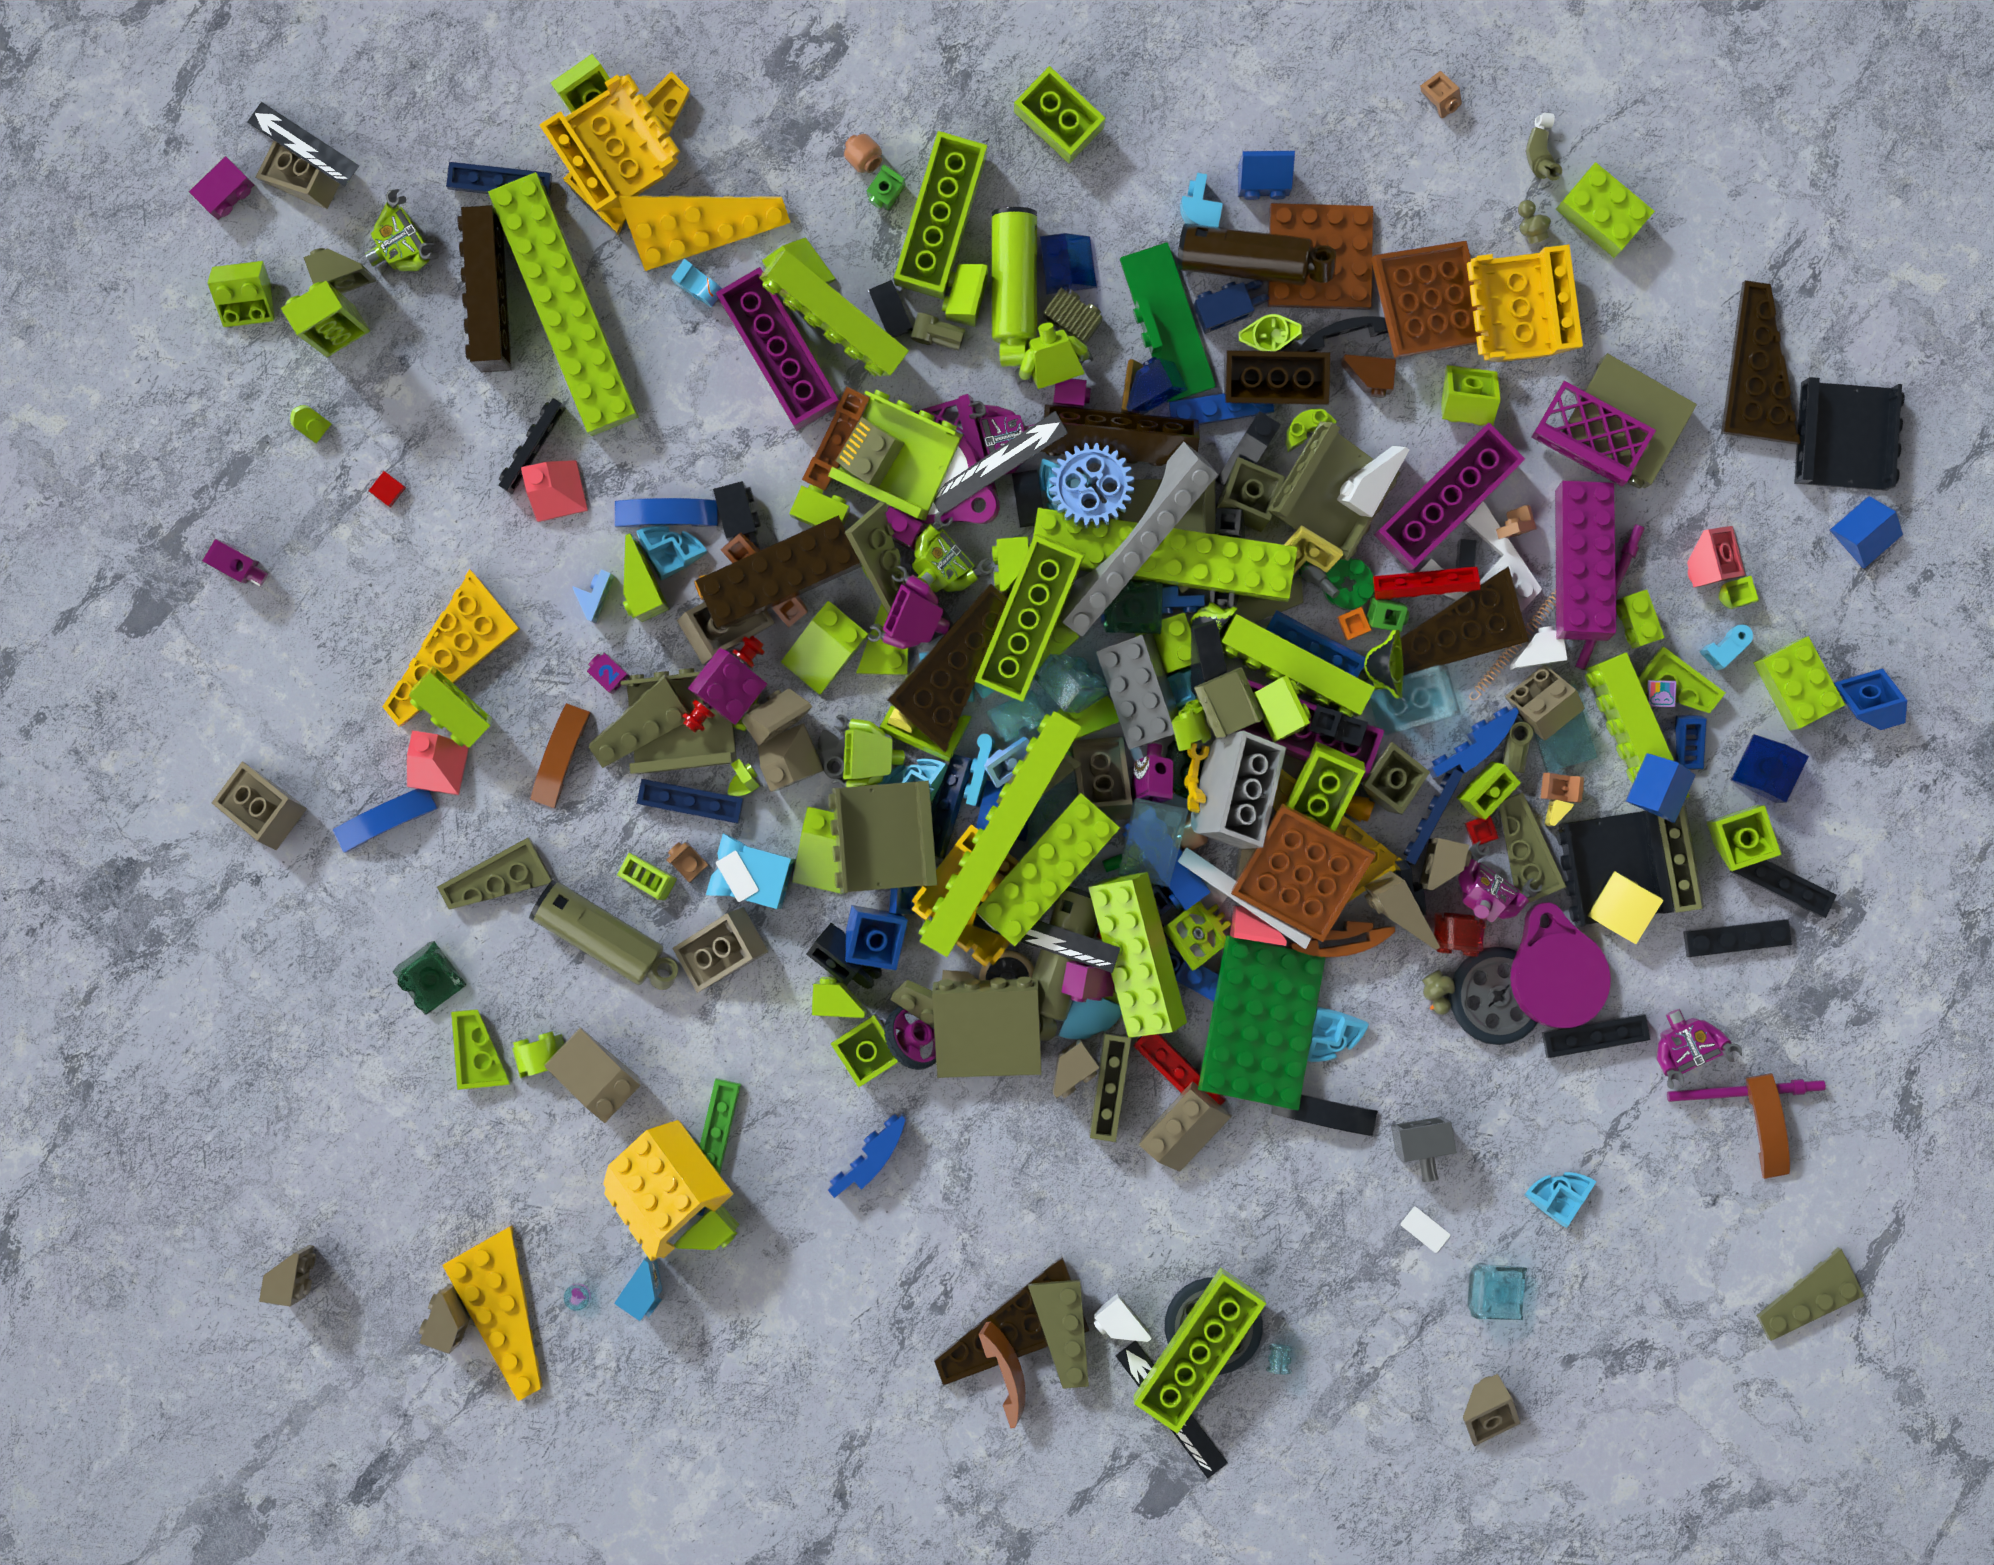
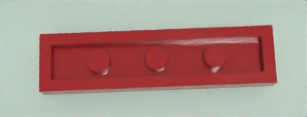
M1478 567L1373 576L1375 600L1480 590Z
M1161 1034L1141 1036L1134 1043L1133 1046L1181 1093L1192 1081L1199 1086L1201 1073ZM1206 1092L1220 1106L1226 1101L1223 1095Z

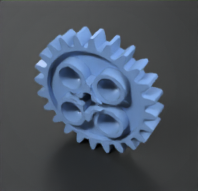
M1085 443L1083 451L1074 446L1075 454L1072 455L1066 451L1065 457L1067 460L1064 461L1058 458L1057 463L1060 468H1052V473L1057 476L1049 478L1050 484L1055 485L1049 489L1050 494L1056 495L1052 499V503L1060 504L1057 508L1058 513L1066 511V521L1071 517H1075L1074 524L1076 526L1081 520L1084 521L1085 528H1088L1090 522H1094L1095 527L1099 528L1100 520L1109 525V517L1112 516L1118 520L1117 511L1126 512V507L1123 503H1131V497L1126 495L1134 493V487L1129 486V484L1134 483V477L1127 476L1131 473V467L1123 468L1126 464V459L1121 458L1117 460V450L1110 455L1108 445H1106L1103 451L1099 450L1098 443L1095 444L1093 449H1089L1088 444ZM1092 463H1097L1101 466V469L1097 472H1090L1087 467ZM1077 468L1083 470L1091 484L1096 483L1097 492L1107 500L1106 503H1102L1092 487L1087 488V481L1077 471ZM1070 479L1080 481V485L1076 488H1070L1066 483ZM1107 483H1113L1117 486V489L1109 493L1103 487ZM1086 499L1096 501V505L1092 508H1085L1082 503Z

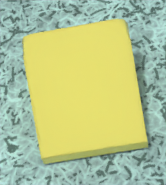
M1559 800L1549 801L1545 826H1555L1572 809L1574 804Z

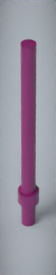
M1635 524L1628 542H1625L1622 547V556L1615 571L1616 595L1632 558L1636 557L1639 550L1637 545L1645 529L1640 525ZM1585 641L1575 667L1585 670L1597 641Z
M1803 1079L1791 1080L1790 1083L1776 1084L1779 1094L1805 1095V1092L1825 1091L1826 1089L1824 1080L1804 1082ZM1747 1086L1667 1091L1668 1102L1748 1096Z

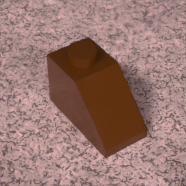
M1347 354L1341 359V366L1363 392L1371 393V397L1384 398L1386 394L1389 395L1394 390L1396 359Z

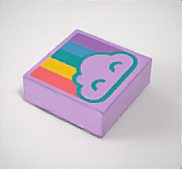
M1648 680L1647 700L1650 707H1675L1676 681Z

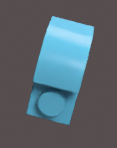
M1197 173L1195 181L1190 180L1187 196L1192 197L1182 196L1180 203L1181 216L1185 223L1219 227L1223 203L1203 200L1207 174Z

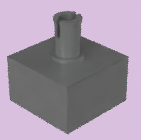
M1441 1116L1391 1125L1396 1156L1404 1162L1419 1160L1422 1182L1439 1180L1435 1157L1457 1153L1452 1122Z

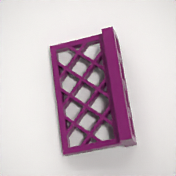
M1563 381L1531 438L1623 487L1630 478L1632 471L1656 430L1576 386ZM1565 389L1575 394L1577 404L1563 406L1561 395ZM1557 402H1558L1559 408L1553 410L1554 407L1556 406ZM1589 404L1597 406L1600 416L1586 419L1583 406ZM1579 408L1582 421L1568 424L1565 411ZM1561 412L1564 426L1554 428L1546 423L1550 415ZM1615 416L1621 420L1623 428L1610 432L1606 418ZM1601 420L1605 433L1592 437L1588 423ZM1584 425L1587 438L1579 441L1574 439L1570 428ZM1639 429L1647 433L1643 442L1632 444L1629 431ZM1624 432L1628 446L1615 449L1611 436ZM1606 437L1610 451L1600 453L1595 450L1593 441ZM1640 447L1635 454L1634 448ZM1630 450L1632 462L1629 467L1618 462L1616 453Z
M969 394L959 396L955 400L921 409L934 415L937 418L935 422L940 423L943 420L947 421L942 418L946 410L957 406L959 416L953 425L957 426L956 430L962 432L974 447L979 461L987 456L978 418L970 419L969 417L970 414L976 413L974 407H968L969 404L974 402ZM941 411L939 415L934 414V412ZM960 421H961L963 430L958 427ZM993 481L989 485L998 496L995 481Z

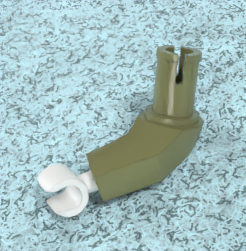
M1543 113L1535 118L1536 127L1531 130L1525 152L1534 175L1540 179L1548 178L1553 181L1560 178L1555 175L1556 173L1562 175V167L1555 163L1547 149L1549 131L1544 130V128H1552L1555 116L1552 113Z

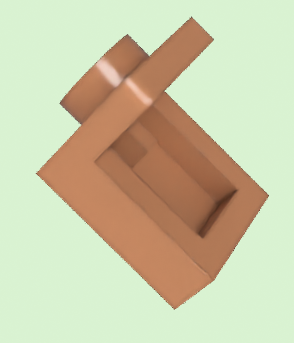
M1543 773L1540 798L1581 803L1584 791V777Z

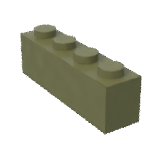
M1685 805L1682 806L1675 823L1658 816L1676 913L1705 908Z
M1104 1032L1089 1129V1137L1091 1139L1116 1142L1131 1037L1128 1038L1127 1035Z

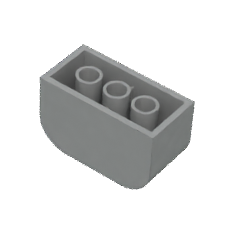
M1245 731L1233 732L1226 737L1216 738L1209 747L1208 756L1204 759L1198 789H1201L1205 794L1206 802H1199V813H1191L1193 831L1239 849L1263 848L1286 747Z

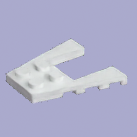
M1482 502L1464 523L1502 557L1483 576L1480 584L1509 566L1522 612L1539 594L1542 588L1508 538L1498 539L1496 529L1501 527L1486 504ZM1430 559L1419 572L1444 569L1433 559ZM1453 592L1443 595L1456 601L1468 592Z

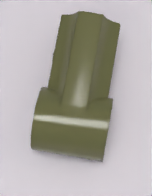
M918 313L910 338L921 344H936L959 351L965 328L941 322L937 317L926 313Z
M1514 722L1506 735L1502 764L1506 765L1510 771L1525 773L1529 743L1533 737V729L1528 723ZM1521 726L1525 731V735L1518 741L1515 739L1513 732L1516 727Z

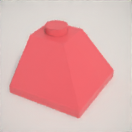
M576 460L550 461L521 467L526 493L537 522L588 511Z
M1733 526L1703 531L1687 562L1689 568L1688 577L1693 584V588L1745 576Z
M412 730L407 752V787L459 795L469 748L465 744L461 747L452 739L438 734Z
M1242 905L1233 907L1229 936L1286 946L1287 940L1277 929Z

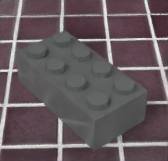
M1153 633L1142 634L1096 651L1128 749L1138 748L1175 735L1171 722L1179 715V711Z

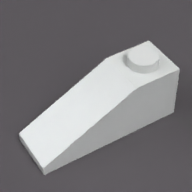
M1401 446L1390 447L1348 478L1341 486L1337 501L1360 516L1373 517L1410 449Z

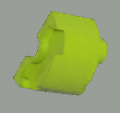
M1310 409L1301 412L1293 419L1286 432L1285 445L1287 451L1289 452L1304 444L1307 439V433H1314L1320 421L1336 424V420L1323 409Z
M1198 699L1187 702L1183 709L1178 712L1179 715L1171 722L1179 751L1191 749V744L1196 741L1202 740V743H1206L1211 739L1210 729L1202 705Z
M553 1031L538 1035L539 1040L529 1043L528 1038L513 1042L514 1047L512 1050L520 1078L548 1071L544 1065L564 1045L562 1034L554 1036Z

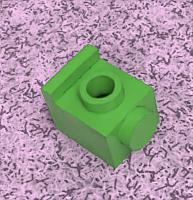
M883 164L880 172L866 190L869 197L868 201L878 209L884 207L889 211L906 186L905 178ZM882 184L889 186L886 191H882L879 188Z
M1372 596L1366 618L1371 627L1402 632L1403 625H1406L1408 622L1409 611L1407 610L1408 607L1401 602L1385 599L1375 600V597ZM1390 609V615L1385 617L1386 610Z

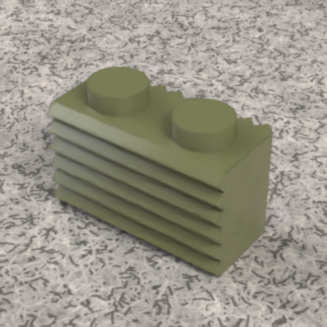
M1060 288L1044 310L1043 318L1058 329L1065 330L1068 336H1075L1086 345L1102 323L1101 311L1090 303L1086 306L1079 300L1080 296L1073 290L1067 289L1065 291L1063 288Z

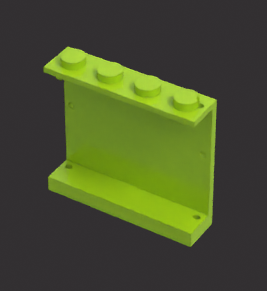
M877 389L874 394L865 391L864 394L870 396V400L862 417L903 441L904 445L879 487L867 484L842 466L839 469L832 467L828 476L879 501L886 502V504L913 517L926 520L963 435L955 431L957 426L944 420L942 424L933 421L935 416L923 410H920L919 414L910 411L912 408L910 404L898 400L896 404L888 401L890 395Z

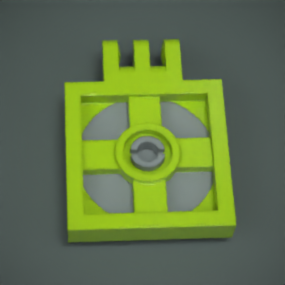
M1198 901L1163 927L1164 932L1192 971L1199 968L1225 945L1226 936L1223 931L1231 923L1229 920L1222 924L1220 923V920L1225 917L1223 912L1215 916L1213 912L1219 908L1217 903L1206 910L1201 901Z

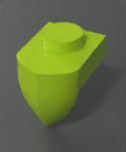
M299 405L292 409L290 414L291 425L316 444L332 424L308 405Z
M1752 576L1724 583L1719 591L1720 602L1728 609H1735L1758 602L1759 599Z
M737 759L731 764L737 774L729 784L728 795L743 796L760 787L755 778L758 774L750 763L745 765L740 759Z

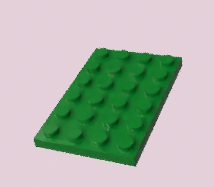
M1226 936L1198 1090L1299 1110L1326 957L1308 955L1293 949Z

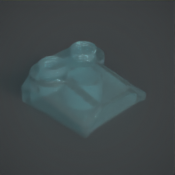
M1478 1263L1473 1266L1469 1276L1467 1301L1471 1316L1476 1319L1523 1320L1522 1312L1527 1268L1488 1265L1486 1263Z

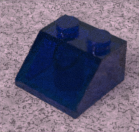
M1069 233L1040 236L1039 246L1046 295L1055 294L1060 288H1063L1065 291L1067 289L1077 291L1097 288L1090 236Z
M1157 357L1145 361L1142 364L1143 368L1136 372L1126 408L1128 412L1146 414L1188 390L1175 363L1160 358L1157 359Z
M1753 734L1730 780L1774 803H1787L1809 756L1786 744Z

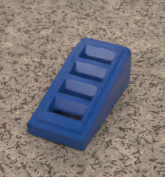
M1676 715V762L1682 764L1687 769H1704L1707 719L1701 715ZM1686 724H1695V728H1686ZM1686 735H1696V739H1686ZM1685 746H1696V750H1685ZM1685 756H1696V760H1684Z

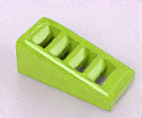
M628 853L617 873V876L656 899L664 901L677 881L676 877L632 853ZM634 863H637L638 866L636 867L631 877L628 874L630 873ZM646 868L647 870L645 874L643 875L641 881H639L638 878L640 877L643 869ZM653 873L656 874L651 885L648 886L647 884L651 879Z

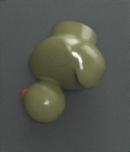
M1524 200L1518 206V214L1524 218L1519 225V230L1522 235L1527 237L1529 244L1541 242L1549 237L1547 230L1550 227L1551 219L1546 215H1534L1536 211L1534 202Z
M1437 970L1422 979L1425 985L1423 994L1427 1000L1433 1001L1430 1010H1434L1439 1015H1444L1449 1012L1451 1004L1447 998L1442 996L1447 993L1453 994L1455 992V984L1451 977L1443 975L1440 970Z

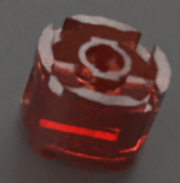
M1436 912L1434 914V936L1440 946L1436 951L1452 954V950H1461L1463 955L1478 957L1479 951L1484 950L1483 938L1487 920L1479 918L1478 922L1473 915L1444 912V917H1442L1440 912Z

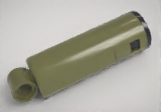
M555 879L542 892L530 913V920L636 985H641L646 978H649L655 988L666 990L673 985L676 979L678 966L674 960L668 957L660 958L663 952V946ZM666 970L670 977L663 978L657 971Z
M1068 886L1057 899L1049 924L1093 938L1098 922L1090 893ZM1043 949L1040 950L1031 978L1038 979L1039 1024L1041 1023L1040 1040L1049 1041L1057 1032V1023L1054 1019L1065 1021L1073 1001L1071 1000V995L1061 991L1066 964L1069 961L1075 960Z

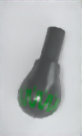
M1308 561L1299 568V575L1302 579L1317 587H1321L1333 599L1339 595L1340 591L1328 580L1327 575L1322 569Z

